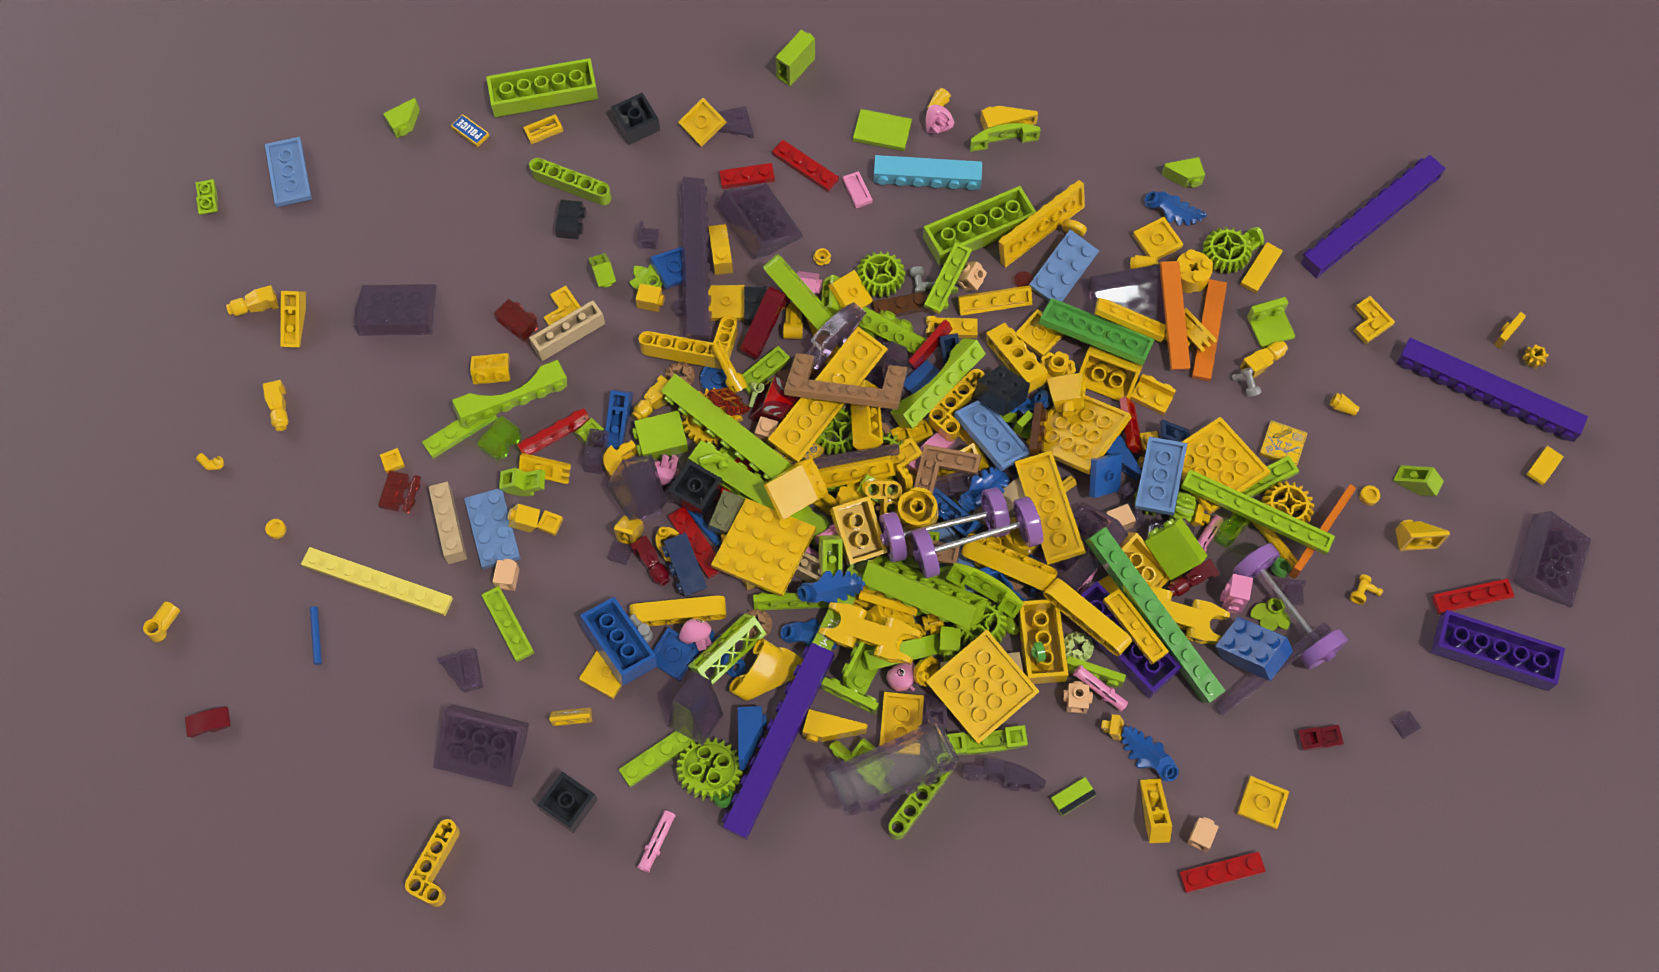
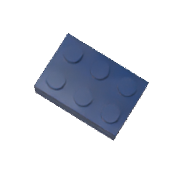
M1240 617L1236 618L1215 645L1222 660L1269 681L1273 679L1293 652L1287 637Z

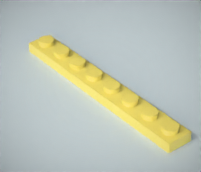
M309 547L301 563L305 568L446 616L453 600L452 596L311 547Z

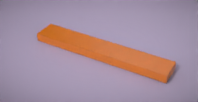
M1179 261L1161 262L1160 274L1170 370H1189L1190 358Z
M1209 279L1201 324L1218 341L1227 283ZM1209 339L1208 342L1211 344L1209 348L1202 344L1205 349L1204 352H1200L1198 348L1196 349L1192 378L1210 382L1217 347V342L1212 343Z
M1351 484L1348 486L1321 526V530L1328 532L1356 490L1355 486ZM1306 548L1290 572V577L1297 578L1314 553V549Z

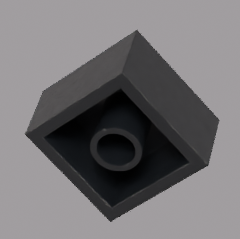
M643 92L611 106L613 119L628 145L660 131L659 119Z
M1000 365L977 380L974 398L1003 417L1026 401L1030 383Z
M688 460L668 492L671 500L704 517L721 491L723 482L721 477Z
M561 772L537 806L540 811L574 833L598 799L589 789L564 772Z

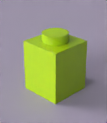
M941 626L939 655L952 659L960 652V628Z

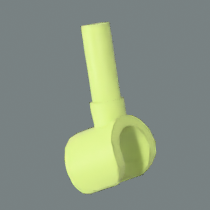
M757 382L751 383L752 396L749 407H753L757 394L764 390L763 383L759 384L757 390Z

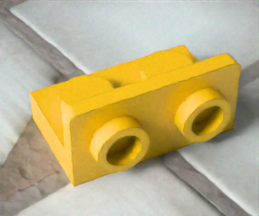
M509 353L471 356L470 372L473 384L510 381Z
M1142 374L1130 400L1164 416L1176 390L1171 385L1163 384L1150 375Z

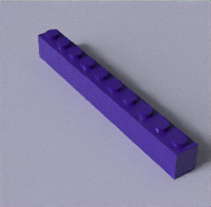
M1431 155L1425 159L1421 158L1413 169L1408 168L1402 175L1403 177L1400 179L1396 178L1388 189L1386 187L1382 189L1377 198H1371L1363 209L1360 207L1356 210L1351 219L1346 218L1341 223V227L1338 229L1334 228L1326 239L1321 238L1316 243L1315 248H1309L1303 254L1304 259L1301 265L1317 279L1439 180L1446 168Z
M1411 337L1406 342L1397 361V364L1405 369H1411L1423 377L1431 378L1441 385L1449 386L1459 393L1469 395L1477 401L1487 403L1492 408L1505 411L1510 416L1525 420L1528 424L1543 428L1546 432L1554 433L1567 441L1574 442L1581 435L1588 418L1587 415Z
M811 643L810 647L805 648L802 655L804 660L801 665H797L793 674L796 677L793 683L789 682L786 687L785 694L787 695L784 701H780L776 708L778 714L775 720L771 719L767 727L768 735L766 738L763 737L758 746L760 751L757 756H753L749 764L751 770L748 775L745 774L740 783L742 788L739 794L735 793L731 801L733 807L730 812L727 811L724 815L722 823L725 830L743 839H748L835 657L834 652L815 643Z

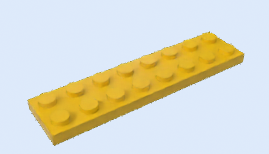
M857 327L815 380L859 386L887 352L888 348ZM801 397L768 438L767 442L795 463H798L846 403Z

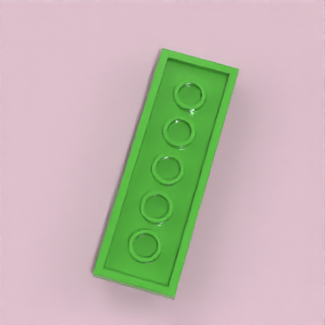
M1053 298L1050 299L1038 323L1046 328L1053 329L1142 366L1155 340Z

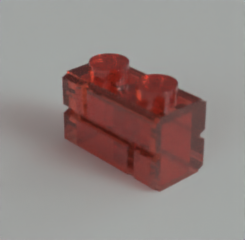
M507 299L502 304V307L500 306L495 311L496 321L525 342L539 327L537 317L530 311L528 313L524 311L523 306L518 301L513 302Z

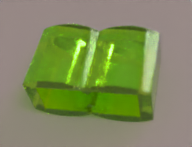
M503 416L499 417L490 430L479 440V449L496 461L505 458L509 452V447L519 442L521 438L520 428Z
M1233 512L1231 517L1220 526L1215 540L1224 548L1230 547L1238 535L1246 530L1251 520Z

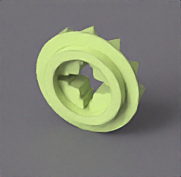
M1076 631L1065 637L1066 658L1071 656L1087 661L1092 656L1094 645L1091 638L1086 636L1085 633H1078ZM1074 642H1076L1077 644L1084 643L1081 647L1082 651H1080L1079 649L1073 650L1075 646Z

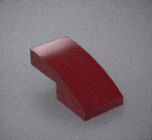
M228 707L215 708L185 717L187 737L193 738L206 732H217L230 727Z
M1339 724L1323 728L1314 727L1298 730L1303 751L1344 746Z

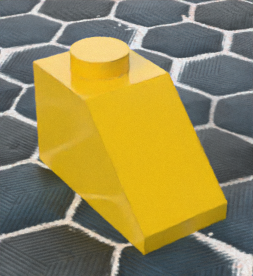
M624 515L614 527L617 542L629 547L630 544L640 539L644 530L643 522L636 516L628 517Z

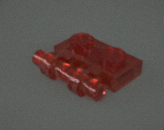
M729 388L710 389L707 394L714 405L718 407L725 406V412L730 416L745 415L750 410V407L741 401L742 398Z
M389 471L378 504L379 508L398 512L400 505H404L403 512L410 513L411 508L414 507L416 502V492L419 491L421 486L419 484L421 477L414 475L412 481L408 482V474ZM405 489L409 490L407 497H403Z

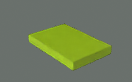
M861 109L853 141L905 151L912 119Z

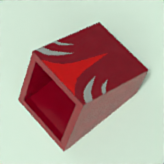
M774 376L764 384V390L758 393L748 419L759 422L762 416L778 421L780 425L801 397L784 395L787 382Z

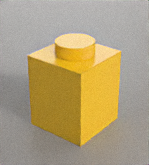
M640 284L635 299L637 308L659 312L660 306H663L665 301L662 288Z
M517 504L508 512V527L529 533L537 528L540 510Z

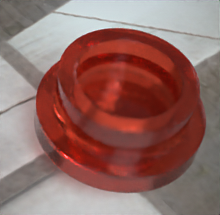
M1021 271L1015 276L1017 287L1029 286L1033 280L1032 275L1026 271Z

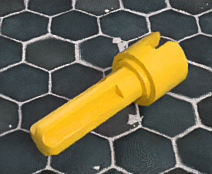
M717 343L713 345L712 350L727 377L725 383L731 395L748 387L742 374L736 372L722 344Z

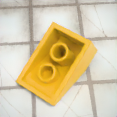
M812 458L793 464L764 485L780 520L791 516L828 493L826 484L822 480Z
M1126 532L1117 542L1149 587L1162 588L1170 579L1138 533Z

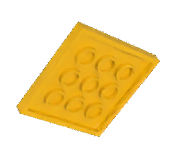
M1085 395L1083 408L1074 410V416L1064 417L1063 412H1057L1055 406H1053L1048 412V421L1044 423L1046 427V436L1042 438L1044 452L1052 450L1055 460L1090 475L1091 459L1104 456L1130 421L1131 415ZM1030 437L1025 442L1028 448L1030 445Z
M1221 417L1182 441L1187 443L1180 480L1182 484L1191 469L1243 493L1270 474V470ZM1191 493L1209 515L1221 507Z
M746 498L711 566L783 597L817 529L815 526L791 516L780 520L776 510Z
M985 630L926 680L927 685L977 744L983 741L1040 692L988 630Z

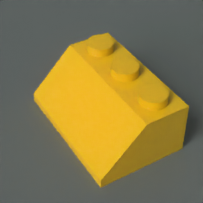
M1090 345L1079 373L1083 372L1086 389L1120 401L1123 397L1130 399L1143 366Z

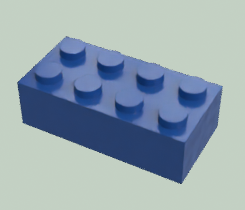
M615 597L580 615L581 628L621 686L656 668L655 653Z

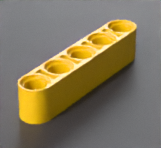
M970 533V534H968L967 537L973 536V535H976V534ZM986 538L964 544L961 550L963 556L1042 591H1045L1054 582L1058 574L1057 570L1053 567Z
M1056 578L1044 591L1043 595L1050 603L1114 655L1120 656L1132 642V638L1123 629L1061 579Z
M724 596L645 602L629 606L630 616L635 614L637 619L642 623L648 624L649 627L682 624L691 619L713 621L727 617Z

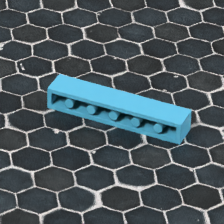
M875 155L874 183L881 185L896 184L898 186L913 185L916 187L930 186L933 188H963L968 190H980L982 162Z

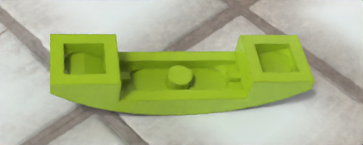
M1023 123L994 126L978 133L971 139L970 152L988 149V143L1012 138L1020 137L1022 143L1039 140L1041 129L1038 126Z
M954 563L945 578L961 588L967 585L999 604L997 609L1012 618H1015L1024 604L1002 582L981 570L967 565Z
M934 634L921 637V639L901 642L899 650L913 660L939 654V636ZM875 649L863 651L868 671L899 664L890 663L873 655Z
M1025 725L1005 727L1004 730L993 731L979 744L969 734H965V732L944 734L946 752L952 755L986 754L1028 746Z

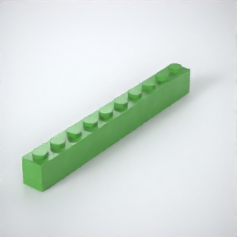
M1104 527L1085 540L1118 588L1122 590L1167 648L1168 653L1182 666L1179 671L1202 703H1210L1225 692L1223 686L1108 529Z

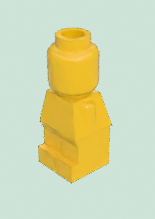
M270 285L254 289L245 296V299L231 300L230 304L226 305L229 315L239 316L246 314L248 310L250 312H263L269 308L273 310L278 309L279 304L276 293Z
M1275 341L1265 349L1255 351L1254 354L1246 357L1240 368L1241 370L1253 368L1252 375L1255 378L1264 373L1273 364V361L1283 357L1288 347L1284 341Z
M662 375L657 378V383L649 388L644 396L645 400H640L633 407L631 415L635 420L647 418L653 412V409L656 410L668 403L664 399L666 395L661 392L668 383V380Z
M281 380L264 383L265 400L271 410V425L275 427L276 431H284L289 423L286 401L283 395L286 394L285 387Z

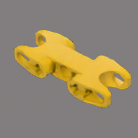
M1150 587L1179 628L1186 630L1185 636L1189 641L1216 645L1222 636L1217 635L1211 630L1210 621L1211 619L1227 620L1230 617V612L1218 607L1214 603L1198 599L1193 600L1192 607L1171 601L1173 594L1171 591L1159 587Z
M830 602L828 608L841 615V622L835 628L820 627L818 632L820 635L832 640L839 646L849 649L854 648L856 641H862L865 644L876 647L873 655L879 659L890 663L912 664L913 659L900 652V644L907 638L921 639V631L891 617H887L885 625H880L865 620L867 611L860 607Z

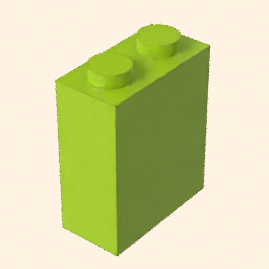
M800 30L775 57L777 79L791 86L815 60V38L812 34Z
M679 410L634 421L636 428H632L634 438L639 439L640 445L636 446L638 454L643 456L644 462L663 458V454L672 456L689 452Z
M1181 517L1175 521L1173 518L1168 520L1161 529H1158V527L1154 528L1148 533L1149 537L1144 541L1170 580L1198 566L1208 556Z

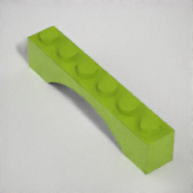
M963 338L951 350L947 363L937 376L919 391L903 399L899 403L898 410L893 409L890 412L900 427L913 429L982 359L986 353L976 339Z
M555 360L540 366L530 381L512 392L494 396L469 393L453 399V410L462 427L471 426L482 419L492 418L500 412H508L518 405H526L531 400L541 399L552 392L562 391L567 387V377L559 361Z

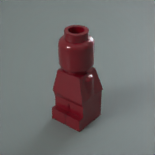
M645 535L630 544L633 554L640 557L641 563L649 571V575L654 583L659 584L661 587L670 582L669 572L662 563H659L656 550Z
M1208 559L1192 568L1184 577L1179 576L1172 580L1167 590L1173 593L1172 597H1180L1189 592L1190 588L1205 582L1207 578L1211 580L1220 575L1212 560Z

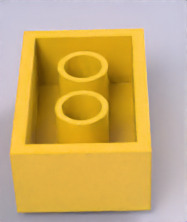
M870 496L830 509L837 535L843 539L842 551L847 566L888 553L886 545L883 546L880 534L882 533Z

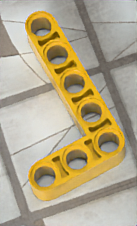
M731 315L724 316L720 321L713 343L645 331L639 335L640 351L646 356L722 369L712 350V346L721 343L730 359L738 335L737 320Z

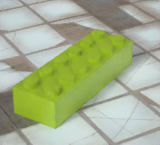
M591 58L486 76L494 117L599 99Z
M1018 186L924 226L923 239L936 262L941 266L945 264L955 242L972 249L973 252L999 241L1017 225L1027 220L1030 215L1035 214L1036 210L1022 187Z
M884 555L868 561L862 578L867 589L880 591L890 599H899L906 606L920 608L921 612L925 614L932 613L938 616L939 620L953 622L958 628L964 630L970 629L982 620L988 599L936 577L926 579L921 571L900 562L892 563Z

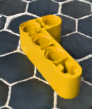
M980 369L971 370L929 412V425L947 441H954L959 436L960 424L953 416L956 411L962 409L974 397L977 380L985 376V373ZM964 390L967 394H960L959 391ZM953 403L955 406L948 407L946 404ZM939 415L941 419H934L933 416ZM952 427L956 431L949 432L947 431V428Z
M868 479L864 481L862 492L872 499H880V515L888 513L887 506L893 503L895 506L893 512L897 514L901 522V516L898 512V501L902 495L901 485L892 479ZM871 484H875L876 491L870 494L868 487ZM894 484L895 491L888 494V486Z
M445 819L438 824L405 882V889L408 893L433 907L441 906L445 902L446 894L432 882L460 834L459 827L450 819ZM446 828H447V829H450V828H451V829H452V832H451V833H450V832H447V833H446L445 830H446ZM441 844L443 847L441 852L435 854L433 851L435 846ZM431 863L430 871L423 872L424 865ZM421 882L420 889L412 891L413 884ZM434 891H438V898L431 901L430 895Z

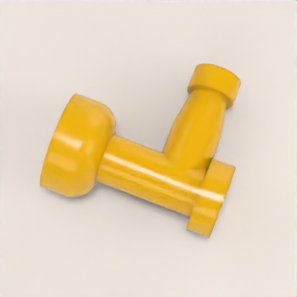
M1362 574L1359 577L1360 583L1357 591L1351 593L1350 600L1355 604L1363 605L1366 602L1365 590L1375 593L1380 597L1383 589L1371 584L1372 578L1370 576Z

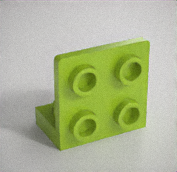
M1286 297L1252 306L1247 315V319L1261 348L1267 347L1275 341H1288L1295 338L1294 331L1284 312L1288 305Z
M861 641L859 646L855 645L853 648L850 664H845L841 679L843 680V686L847 688L851 686L857 689L859 694L865 696L879 668L868 671L863 653L865 651V643Z

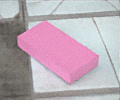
M859 171L842 177V181L856 209L872 203V197Z

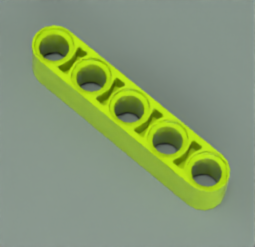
M534 158L529 163L532 177L536 181L599 205H607L611 202L610 187L605 182L541 158Z
M776 254L763 266L767 274L820 333L824 335L838 323L835 316L779 254Z
M942 753L936 759L891 819L888 826V834L892 839L900 840L907 834L951 775L955 767V758L952 754ZM947 760L951 763V766L944 768L940 762ZM931 776H936L939 779V782L937 784H932L929 782L928 778ZM924 792L927 795V799L919 800L916 794ZM911 808L915 811V815L908 817L905 815L904 810ZM899 824L903 827V831L895 833L892 830V826Z

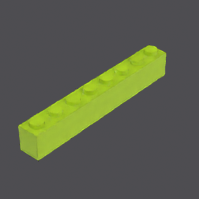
M674 374L661 390L666 395L664 397L665 400L672 405L674 403L680 406L678 410L684 415H692L694 417L692 421L698 426H706L708 428L706 432L712 437H720L722 439L720 443L726 448H734L736 450L734 454L740 459H748L750 461L749 466L757 472L759 469L765 473L763 477L768 481L792 466L790 462L677 374Z
M702 440L699 442L688 460L721 477L723 487L733 494L775 510L764 487L768 482L764 481L760 474L750 472L747 466L741 462L736 463L729 454L716 450L712 443H705ZM718 453L727 457L729 466L725 470H720L718 464L715 463L702 466L699 457ZM809 506L791 515L793 518L816 527L817 530L810 542L814 546H817L815 536L826 531L830 526V522H828L824 515H817Z

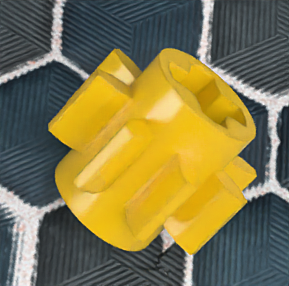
M1535 344L1533 348L1528 347L1525 350L1526 354L1522 359L1526 361L1527 366L1536 369L1539 365H1545L1549 354H1546L1544 347L1542 348Z
M932 613L922 617L924 630L930 631L931 635L940 633L941 626L944 627V621L939 620L938 616Z

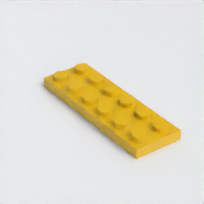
M1078 180L1071 184L1064 192L1056 195L1052 201L1043 205L1039 211L1030 215L1027 220L1017 225L1007 235H1004L998 241L1000 264L1006 268L1060 227L1064 220L1070 219L1085 207L1084 183Z
M1052 450L1015 461L1025 497L1031 498L1041 520L1043 543L1041 546L1047 565L1085 554V549Z

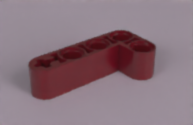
M776 286L768 288L744 338L740 352L756 360L760 357L782 309H786L791 300L782 289Z

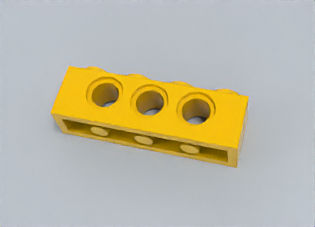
M1003 323L986 332L987 345L1006 368L1030 383L1028 393L1047 383L1048 371L1046 367L1040 365L1035 354L1029 352L1023 340L1018 339L1013 328H1009L1006 323Z

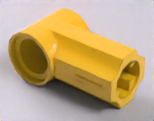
M791 302L786 307L783 338L802 339V312Z
M165 601L154 617L144 623V633L153 642L163 641L166 638L167 629L180 613V609L172 603Z

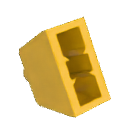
M1083 372L1047 378L1057 412H1063L1064 417L1074 416V410L1083 408L1086 392V381Z

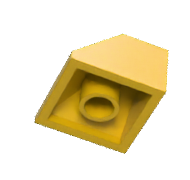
M1404 520L1395 529L1400 551L1438 549L1450 535L1448 530L1421 521L1413 522V520Z

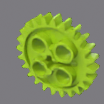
M709 737L706 738L704 743L699 738L697 745L691 742V749L685 747V753H680L681 760H677L678 767L676 772L679 774L678 781H682L681 787H687V794L694 791V798L698 797L699 794L702 795L703 801L706 796H709L711 801H713L715 795L720 800L722 793L729 796L728 789L735 791V784L739 785V778H742V771L739 769V756H737L738 750L731 751L732 744L725 746V740L717 743L716 737L713 742H710ZM702 755H708V756H710V757H708V758H702L701 756H702ZM720 763H726V764H728V765H727V766H720L719 764H720ZM698 771L700 774L694 775L692 772ZM716 779V780H718L719 782H717V783H712V782H710V780Z

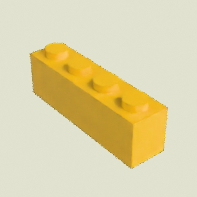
M864 380L859 385L862 387L878 388L867 380ZM851 404L853 447L868 455L883 443L881 407Z

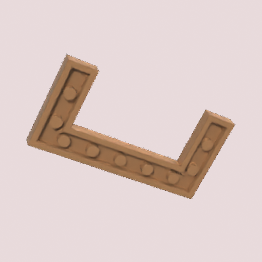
M796 353L784 389V395L898 410L907 375V367L889 365L882 389L809 380L814 364V356Z
M924 444L914 488H925L933 494L939 468L978 475L981 455ZM911 536L905 537L907 557L914 558ZM932 540L934 547L946 544ZM960 546L937 552L938 562L953 566L958 561Z

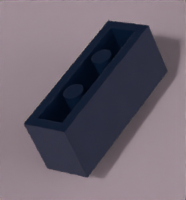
M683 533L665 540V546L662 547L665 558L669 557L672 563L669 565L672 576L676 575L679 581L676 583L679 594L683 593L684 597L707 589L687 534Z

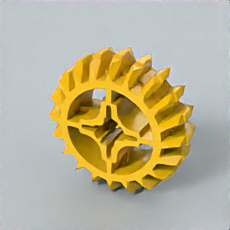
M1285 481L1284 484L1278 482L1276 486H1270L1261 500L1262 503L1291 516L1293 513L1302 511L1301 515L1296 518L1306 523L1310 522L1314 514L1312 510L1314 504L1310 503L1313 499L1312 497H1307L1308 490L1303 492V486L1296 487L1295 482L1289 485L1288 481ZM1283 495L1282 500L1273 502L1275 497Z

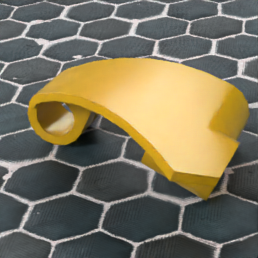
M761 638L753 649V653L757 655V658L747 674L736 677L731 682L729 691L744 701L753 699L796 677L793 675L798 664H802L804 659L786 648H778L766 639Z

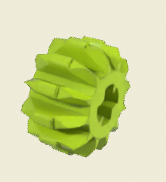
M1178 492L1174 516L1169 515V520L1173 518L1175 521L1181 517L1187 525L1191 521L1192 516H1194L1195 497L1189 493Z

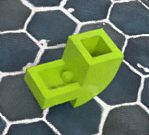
M517 468L503 470L500 473L499 489L508 494L534 496V492L544 490L545 471L541 469L525 473Z

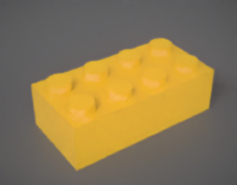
M1048 600L1022 601L1024 604L1017 613L1025 675L1033 684L1066 682L1068 668L1060 610ZM1041 641L1043 643L1046 653L1045 661L1037 662L1032 657L1031 650L1034 642Z

